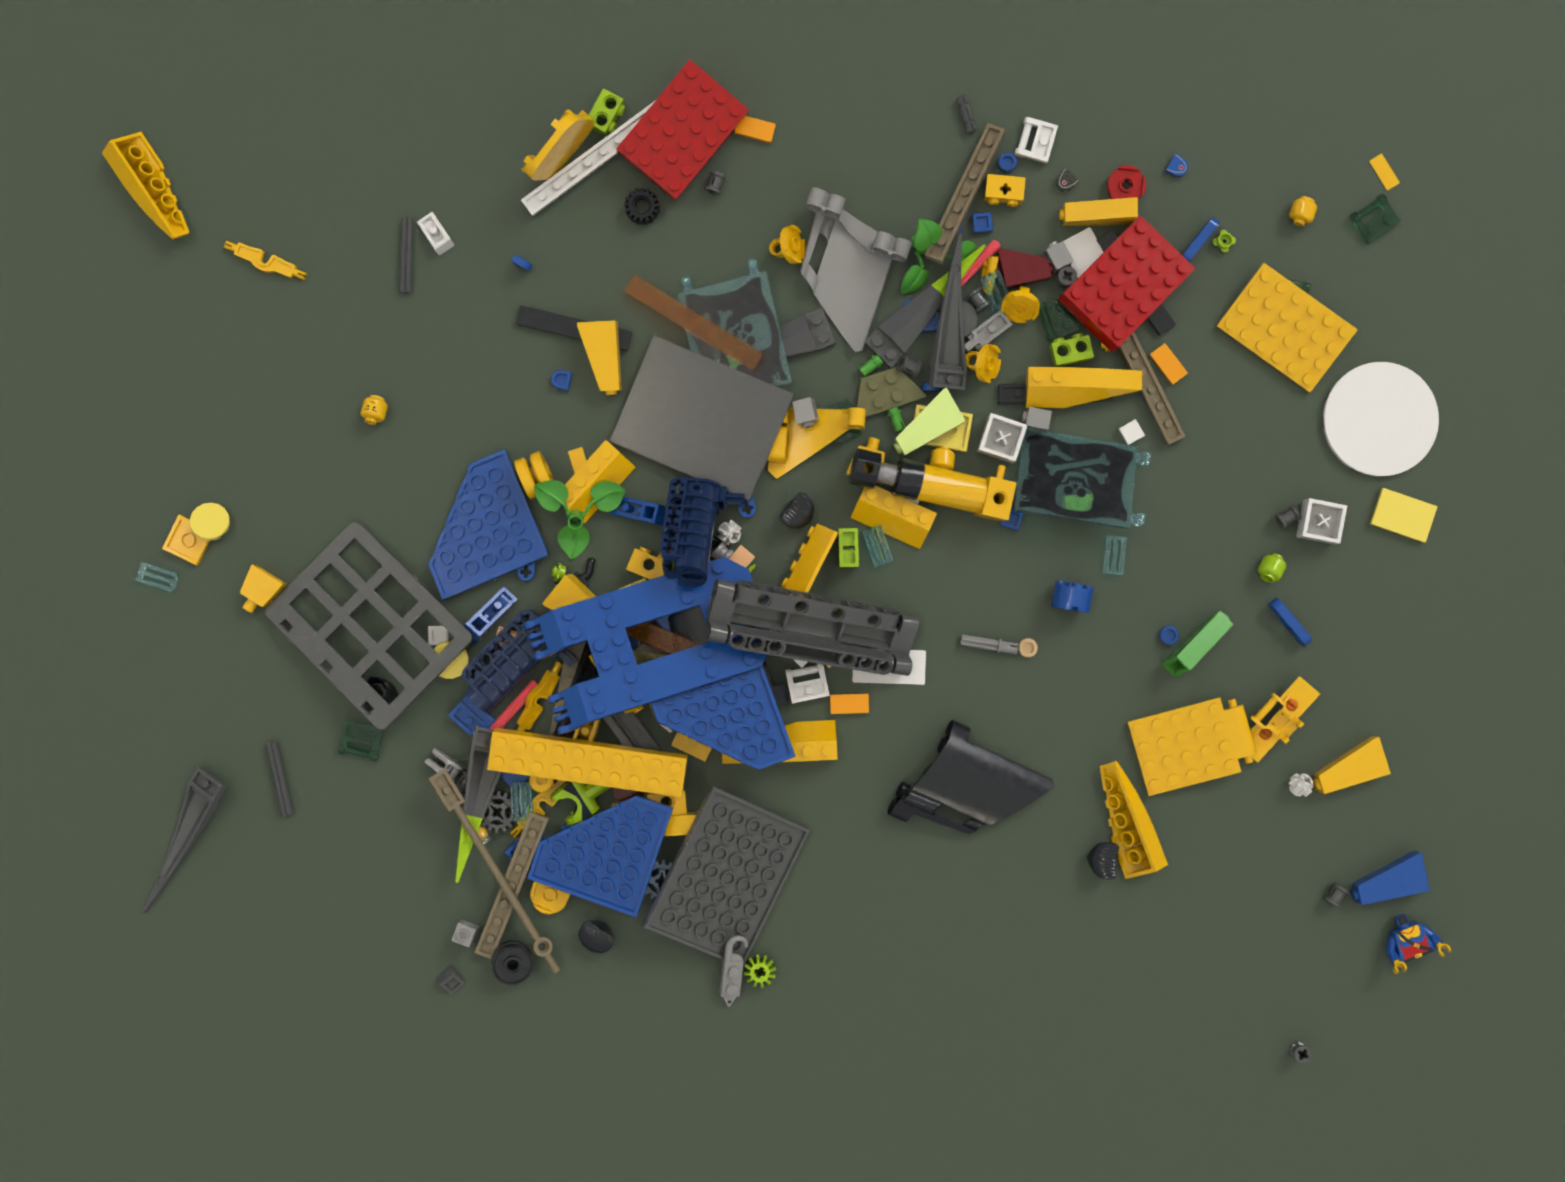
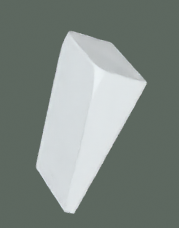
M433 212L417 221L438 255L443 254L455 245Z

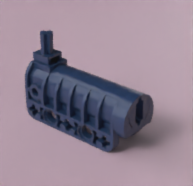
M676 477L671 480L660 543V554L663 558L662 567L665 576L677 578L678 585L684 587H698L707 581L716 514H719L720 510H726L727 504L743 505L745 494L728 493L727 486L721 487L718 482L710 479ZM681 484L679 493H676L677 485ZM671 561H674V568L672 571H669Z
M521 610L462 671V678L471 686L464 694L487 714L541 661H535L534 653L547 650L546 644L534 649L531 648L530 643L543 639V637L531 641L528 639V635L541 631L540 626L531 630H525L524 623L527 619L525 617L527 614L530 615V621L540 617L533 610ZM514 627L518 631L516 637L511 635V630ZM499 642L503 643L501 646L503 648L502 650H497L500 647L498 644ZM567 648L552 655L554 658L557 656L561 658L569 667L578 660ZM486 655L490 657L488 665L484 661ZM472 670H477V671L474 673V675H475L476 677L473 678V677H472V675H473Z

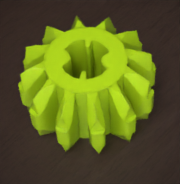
M756 954V961L750 957L749 962L751 964L745 963L744 967L748 970L744 971V976H749L747 978L748 983L754 980L753 987H756L757 983L760 982L761 988H764V981L770 985L771 980L769 978L775 979L776 977L772 973L776 971V966H771L773 964L772 959L766 962L767 955H764L763 959L760 960L759 954ZM762 967L763 972H761V974L758 975L757 970H759V968Z

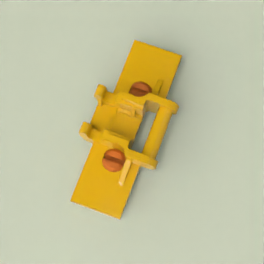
M1300 676L1281 697L1273 692L1270 700L1255 716L1252 715L1250 718L1256 723L1251 729V734L1257 751L1256 754L1252 755V758L1257 763L1279 739L1286 744L1290 741L1289 737L1298 727L1301 728L1304 725L1298 718L1320 695L1317 690ZM1277 702H1280L1282 707L1266 725L1261 723L1260 721Z

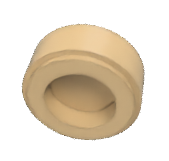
M1025 638L1019 642L1018 651L1023 657H1032L1037 653L1038 645L1033 639Z

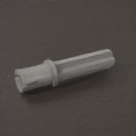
M970 635L961 636L960 644L962 646L997 651L998 654L1003 652L1017 655L1018 643L1002 641L1001 638L995 640Z

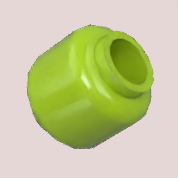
M1279 554L1265 555L1257 569L1260 578L1268 583L1279 581L1286 569V563Z

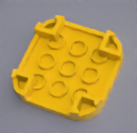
M568 109L565 110L564 115L559 121L555 118L551 125L556 131L537 156H526L524 159L526 165L521 170L534 181L548 180L562 170L595 125V121L585 111L582 110L579 114H574Z

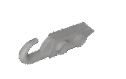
M740 935L731 937L725 946L719 994L724 998L728 1007L731 1006L736 997H740L744 961L740 954L733 953V945L741 941L744 943L745 948L748 947L747 939Z

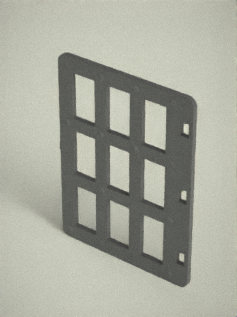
M358 522L350 523L265 611L266 616L380 730L387 729L462 653L473 639L472 634L418 581L419 579L403 567ZM355 539L382 565L367 582L340 556ZM330 564L358 590L343 606L316 581ZM390 575L418 601L403 618L376 592ZM306 589L333 615L318 631L291 606ZM366 600L394 626L378 643L351 616ZM426 611L435 617L455 637L440 654L412 628ZM286 620L293 626L289 631L282 625ZM341 625L369 651L354 668L326 641ZM402 636L430 662L415 679L387 653ZM326 661L333 667L330 672L322 666ZM377 661L405 687L391 704L363 678ZM367 702L374 708L371 713L363 707Z

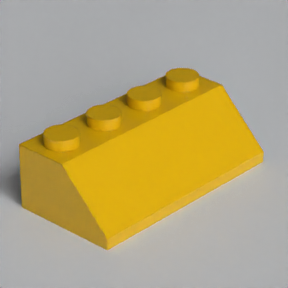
M605 440L565 484L568 489V498L564 502L570 511L577 509L583 512L594 499L590 491L596 483L611 481L621 485L636 467ZM596 502L584 517V524L598 510Z
M875 485L873 489H863L850 518L920 549L937 513L900 496H894L891 492Z
M817 524L816 527L811 526L807 534L810 538L807 544H802L798 552L801 556L798 561L794 560L790 568L792 574L790 578L786 577L781 588L808 593L838 532L820 524Z

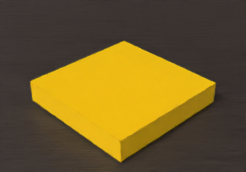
M178 515L162 549L198 566L210 541L199 538L191 529L190 519Z

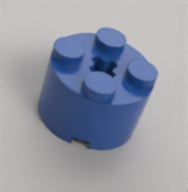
M1056 580L1051 607L1089 613L1093 586Z

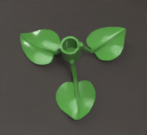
M918 219L916 233L911 237L910 242H912L911 246L916 250L915 255L920 262V266L913 265L906 272L900 288V293L902 294L916 292L923 288L928 281L929 272L923 269L924 263L921 254L925 255L928 247H932V244L938 242L941 238L942 228L934 221ZM970 240L962 241L961 261L978 249L975 243ZM947 254L946 257L952 259V255Z
M549 480L535 485L536 498L543 508L555 512L563 505L568 515V525L559 531L557 539L560 547L571 560L579 556L589 543V531L582 526L584 517L592 505L596 502L599 510L604 512L613 511L620 505L626 492L621 485L615 482H598L590 491L594 499L581 512L577 509L572 511L568 509L567 504L564 502L568 498V489L562 482Z

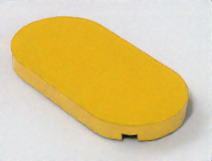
M535 881L530 891L534 907L543 914H554L561 911L568 903L571 895Z

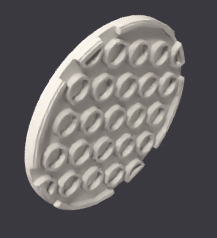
M1390 362L1367 363L1347 372L1332 387L1323 408V430L1332 452L1347 467L1369 476H1391L1414 467L1430 451L1438 432V407L1429 386L1412 370Z

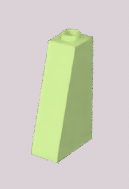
M947 388L943 389L895 438L896 443L894 447L898 454L902 453L903 456H906L965 422Z

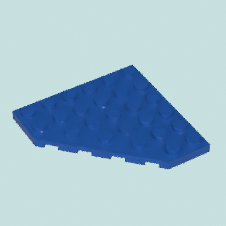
M504 449L469 464L467 474L459 488L456 501L450 510L444 530L440 534L434 554L428 563L442 600H446L550 556L507 451Z
M763 666L651 703L657 723L756 770L796 757Z
M635 795L539 842L527 879L637 918L674 807Z

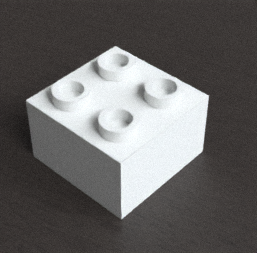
M990 413L977 452L1013 464L1016 462L1028 425Z
M1311 498L1304 499L1296 537L1333 545L1340 544L1347 505Z

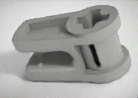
M434 748L432 754L435 755V758L443 761L445 767L432 758H427L424 763L437 773L442 769H446L453 782H455V777L465 767L440 749Z

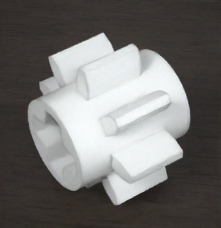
M732 520L729 523L724 522L718 528V533L720 534L718 538L726 545H729L730 542L736 543L741 537L740 530L742 528Z
M1296 773L1290 778L1289 789L1295 796L1301 797L1304 795L1307 797L1312 792L1311 789L1314 787L1313 780L1309 775H1298Z

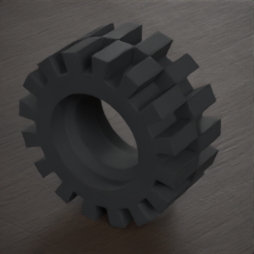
M636 188L634 192H630L629 196L626 197L625 211L632 222H637L638 225H641V223L647 225L648 222L652 223L653 219L658 217L657 214L660 211L659 201L655 193L651 192L650 189L640 188L638 190ZM642 199L648 201L650 204L649 210L645 213L637 212L635 210L637 201Z

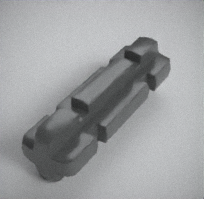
M960 96L956 101L958 107H960L959 110L963 123L966 124L965 130L967 133L975 132L977 128L975 122H973L974 118L970 105H968L967 96Z

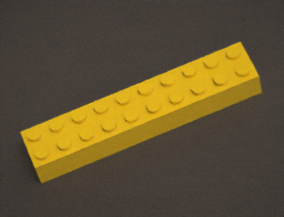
M495 728L492 731L487 770L682 797L688 755Z

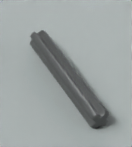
M409 217L401 219V293L411 292L413 220Z
M274 741L267 743L266 749L282 817L292 815V808L278 744Z

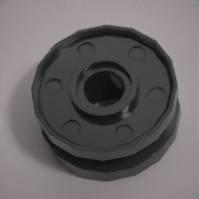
M508 940L501 943L492 954L491 965L494 975L500 982L507 985H516L525 981L533 970V960L529 948L517 940ZM510 960L517 961L514 965L508 964Z

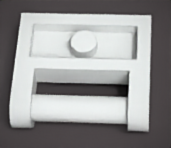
M1025 117L1019 146L1015 149L1014 155L1047 164L1058 125ZM1036 127L1037 131L1031 151L1025 150L1031 128Z
M817 663L814 666L791 670V668L785 669L792 704L830 696L823 664ZM818 672L820 678L798 683L793 682L794 677Z

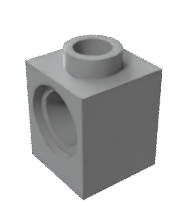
M1054 241L1046 246L1047 249L1043 254L1048 259V263L1052 264L1054 273L1073 263L1074 260L1063 241L1060 243Z
M808 397L792 402L798 425L803 426V428L815 426L814 423L819 422L813 398Z
M1028 407L1027 411H1023L1021 422L1028 425V429L1046 432L1049 430L1052 411Z
M461 919L456 926L451 941L470 947L474 943L480 926Z

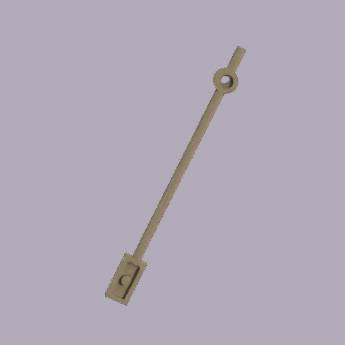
M442 769L428 778V782L447 812L454 810L534 940L532 943L533 953L536 956L544 957L553 973H557L560 968L551 955L552 942L546 937H540L460 805L465 802L464 798L446 769ZM540 943L544 946L543 950L538 948Z

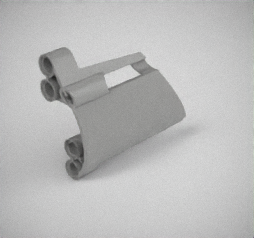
M812 187L805 207L816 214L800 273L810 285L816 299L854 353H858L863 350L892 261L906 262L912 242L903 238H895L893 235L883 231L877 232L843 209L846 201L845 198L836 194H828L822 189ZM823 234L828 243L816 275L809 265V261L818 235Z

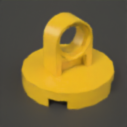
M795 225L784 227L780 233V238L774 239L770 243V253L778 258L785 257L790 264L801 263L806 251L805 239L801 240L799 233H802L801 230ZM780 244L781 251L776 253V247Z
M1020 286L1019 290L1011 291L1003 298L1001 311L1002 313L1004 311L1010 321L1023 324L1027 320H1035L1039 315V300L1029 293V287Z
M986 344L979 352L970 351L966 354L967 367L976 372L979 381L991 383L990 380L997 377L1001 366V359H998V353H1001L999 347ZM977 356L976 363L970 365L971 358Z

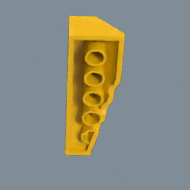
M138 132L110 140L102 154L136 203L173 240L188 235L190 233L182 211L177 207L176 203L178 201L176 196L171 192V184L169 178H166L164 174L165 168L143 133Z
M1028 367L1026 370V408H1068L1142 390V371L1075 367Z
M835 720L800 721L785 725L796 757L783 762L838 760ZM722 753V764L742 763Z
M1117 761L1099 766L1103 790L1106 791L1107 796L1105 804L1106 808H1109L1110 818L1108 822L1109 826L1112 827L1113 833L1111 841L1119 846L1118 860L1125 879L1157 872L1164 868L1168 863L1155 828L1129 778Z

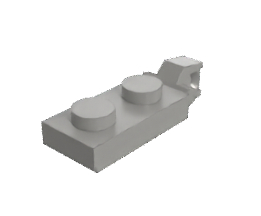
M998 311L967 336L970 341L965 344L966 353L974 347L978 351L1013 325L1004 312Z

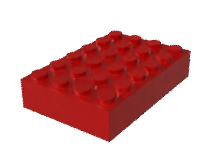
M689 59L616 148V152L676 202L745 118L749 109Z
M1140 215L1059 297L1058 301L1113 353L1195 268Z

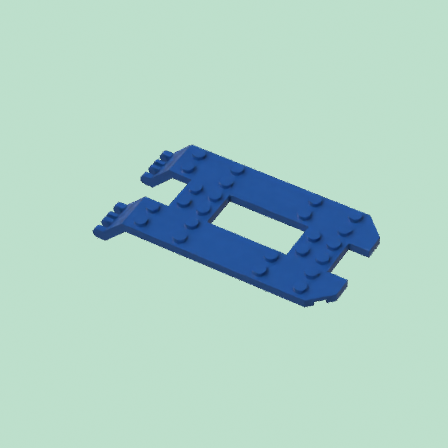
M722 557L709 562L707 581L698 587L678 585L677 578H670L664 575L551 610L534 620L525 622V630H531L538 626L541 628L540 632L528 635L529 641L543 637L541 640L530 643L531 648L534 649L544 644L547 647L545 651L534 653L535 661L548 658L570 646L587 641L599 676L547 697L550 704L562 699L565 703L564 706L551 710L552 714L567 710V713L554 717L555 722H560L567 718H570L571 721L569 725L558 727L559 735L576 730L590 722L762 667L767 654L738 650L726 643L708 642L637 665L626 632L628 628L698 606L706 625L708 607L715 580L719 579L735 583L740 580L753 582L749 569L726 557ZM730 622L731 624L742 625V626H747V627H748V625H743V624H738V623H732V622ZM755 627V628H758V629H764V630H769V631H770V629ZM740 635L734 636L733 639L738 638Z

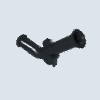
M594 558L587 559L584 574L579 572L573 574L588 588L587 580L593 575L596 562Z

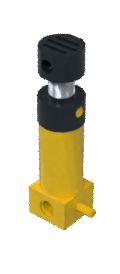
M860 448L854 454L849 474V484L873 489L876 482L892 486L891 492L894 496L974 513L973 516L998 522L1009 520L1017 482L1003 479L1006 469L1004 465H998L996 477L982 478L902 457L897 465L881 462V453ZM863 465L867 466V473L863 471Z

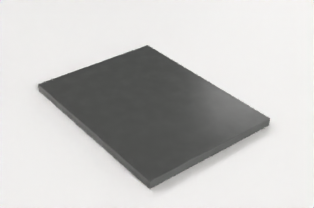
M654 335L610 442L694 478L716 481L721 487L727 486V490L730 493L745 494L744 499L750 501L795 394Z
M711 785L642 925L643 928L721 960L724 959L727 941L733 936H743L748 941V947L745 948L744 943L738 941L733 945V953H738L742 956L744 967L809 835L810 829Z

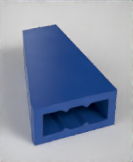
M1412 851L1352 883L1351 895L1353 900H1356V903L1364 905L1430 891L1422 853Z

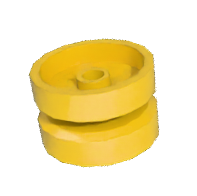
M540 451L530 454L532 467L524 457L514 461L520 481L531 500L536 498L535 485L537 483L553 480L551 470Z

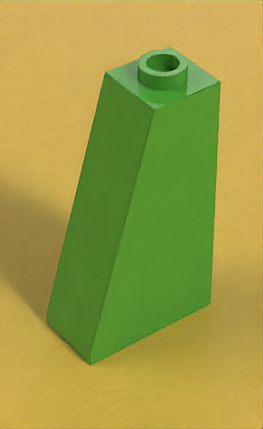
M1221 611L1212 614L1161 664L1173 677L1190 671L1234 624L1230 621L1228 615Z

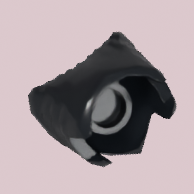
M799 492L795 498L786 503L783 512L779 515L782 523L792 529L807 526L813 518L814 503L807 494Z
M369 677L367 680L388 703H392L399 695L395 686L386 679ZM368 702L363 705L367 711L374 709Z
M1108 842L1097 843L1087 856L1088 863L1098 877L1108 880L1116 878L1119 846Z
M598 920L584 922L578 933L583 946L595 953L607 952L615 941L608 925Z

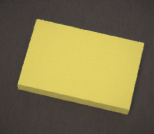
M916 405L914 419L926 406ZM961 412L965 419L963 424L929 442L926 446H947L950 450L967 452L973 414Z
M1381 488L1369 524L1426 543L1438 506L1386 488Z

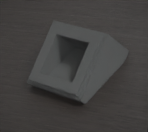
M451 965L437 976L438 984L450 995L466 983Z

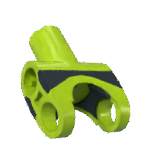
M567 781L557 788L550 798L553 802L565 798L575 801L574 810L565 819L567 825H572L598 811L600 806L595 798L612 787Z

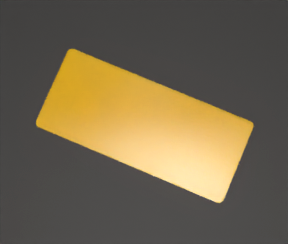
M1382 153L1369 161L1387 191L1400 183Z
M583 447L568 451L574 473L587 461Z

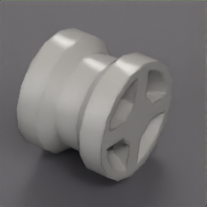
M722 542L711 554V557L713 559L722 557L729 559L734 551L726 548V544Z

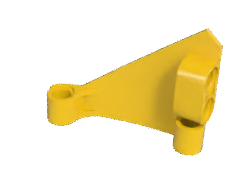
M789 407L768 457V471L778 479L848 430L865 429L866 409H817L819 422L814 423L815 426L803 428V426L798 425L796 422L794 409Z

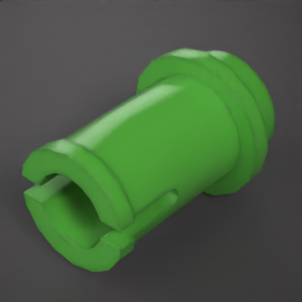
M877 354L875 356L872 355L871 359L858 367L865 377L876 368H881L883 361Z
M898 407L887 411V417H890L894 432L906 428L900 414L901 410Z

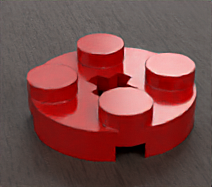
M1124 165L1114 170L1107 181V191L1110 199L1138 197V200L1146 190V179L1139 172L1138 168ZM1125 180L1131 185L1127 190L1122 186Z

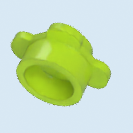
M1221 230L1220 235L1213 239V245L1218 246L1223 253L1228 252L1229 247L1236 243L1235 237L1228 233L1227 230Z
M559 562L556 566H553L551 577H554L553 581L556 582L558 580L561 581L566 572V566Z

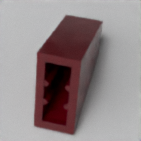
M998 249L996 252V256L999 257L998 265L1004 290L1048 281L1052 277V264L1048 263V259L1045 257L1006 249Z

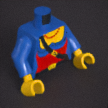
M1406 914L1395 917L1398 927L1389 931L1390 936L1387 939L1386 952L1391 963L1394 964L1393 972L1395 974L1399 973L1397 967H1401L1405 973L1407 969L1405 963L1436 951L1435 948L1437 947L1438 954L1441 957L1445 956L1441 949H1447L1449 953L1451 952L1450 946L1442 944L1443 941L1425 924H1420L1416 921L1408 922Z

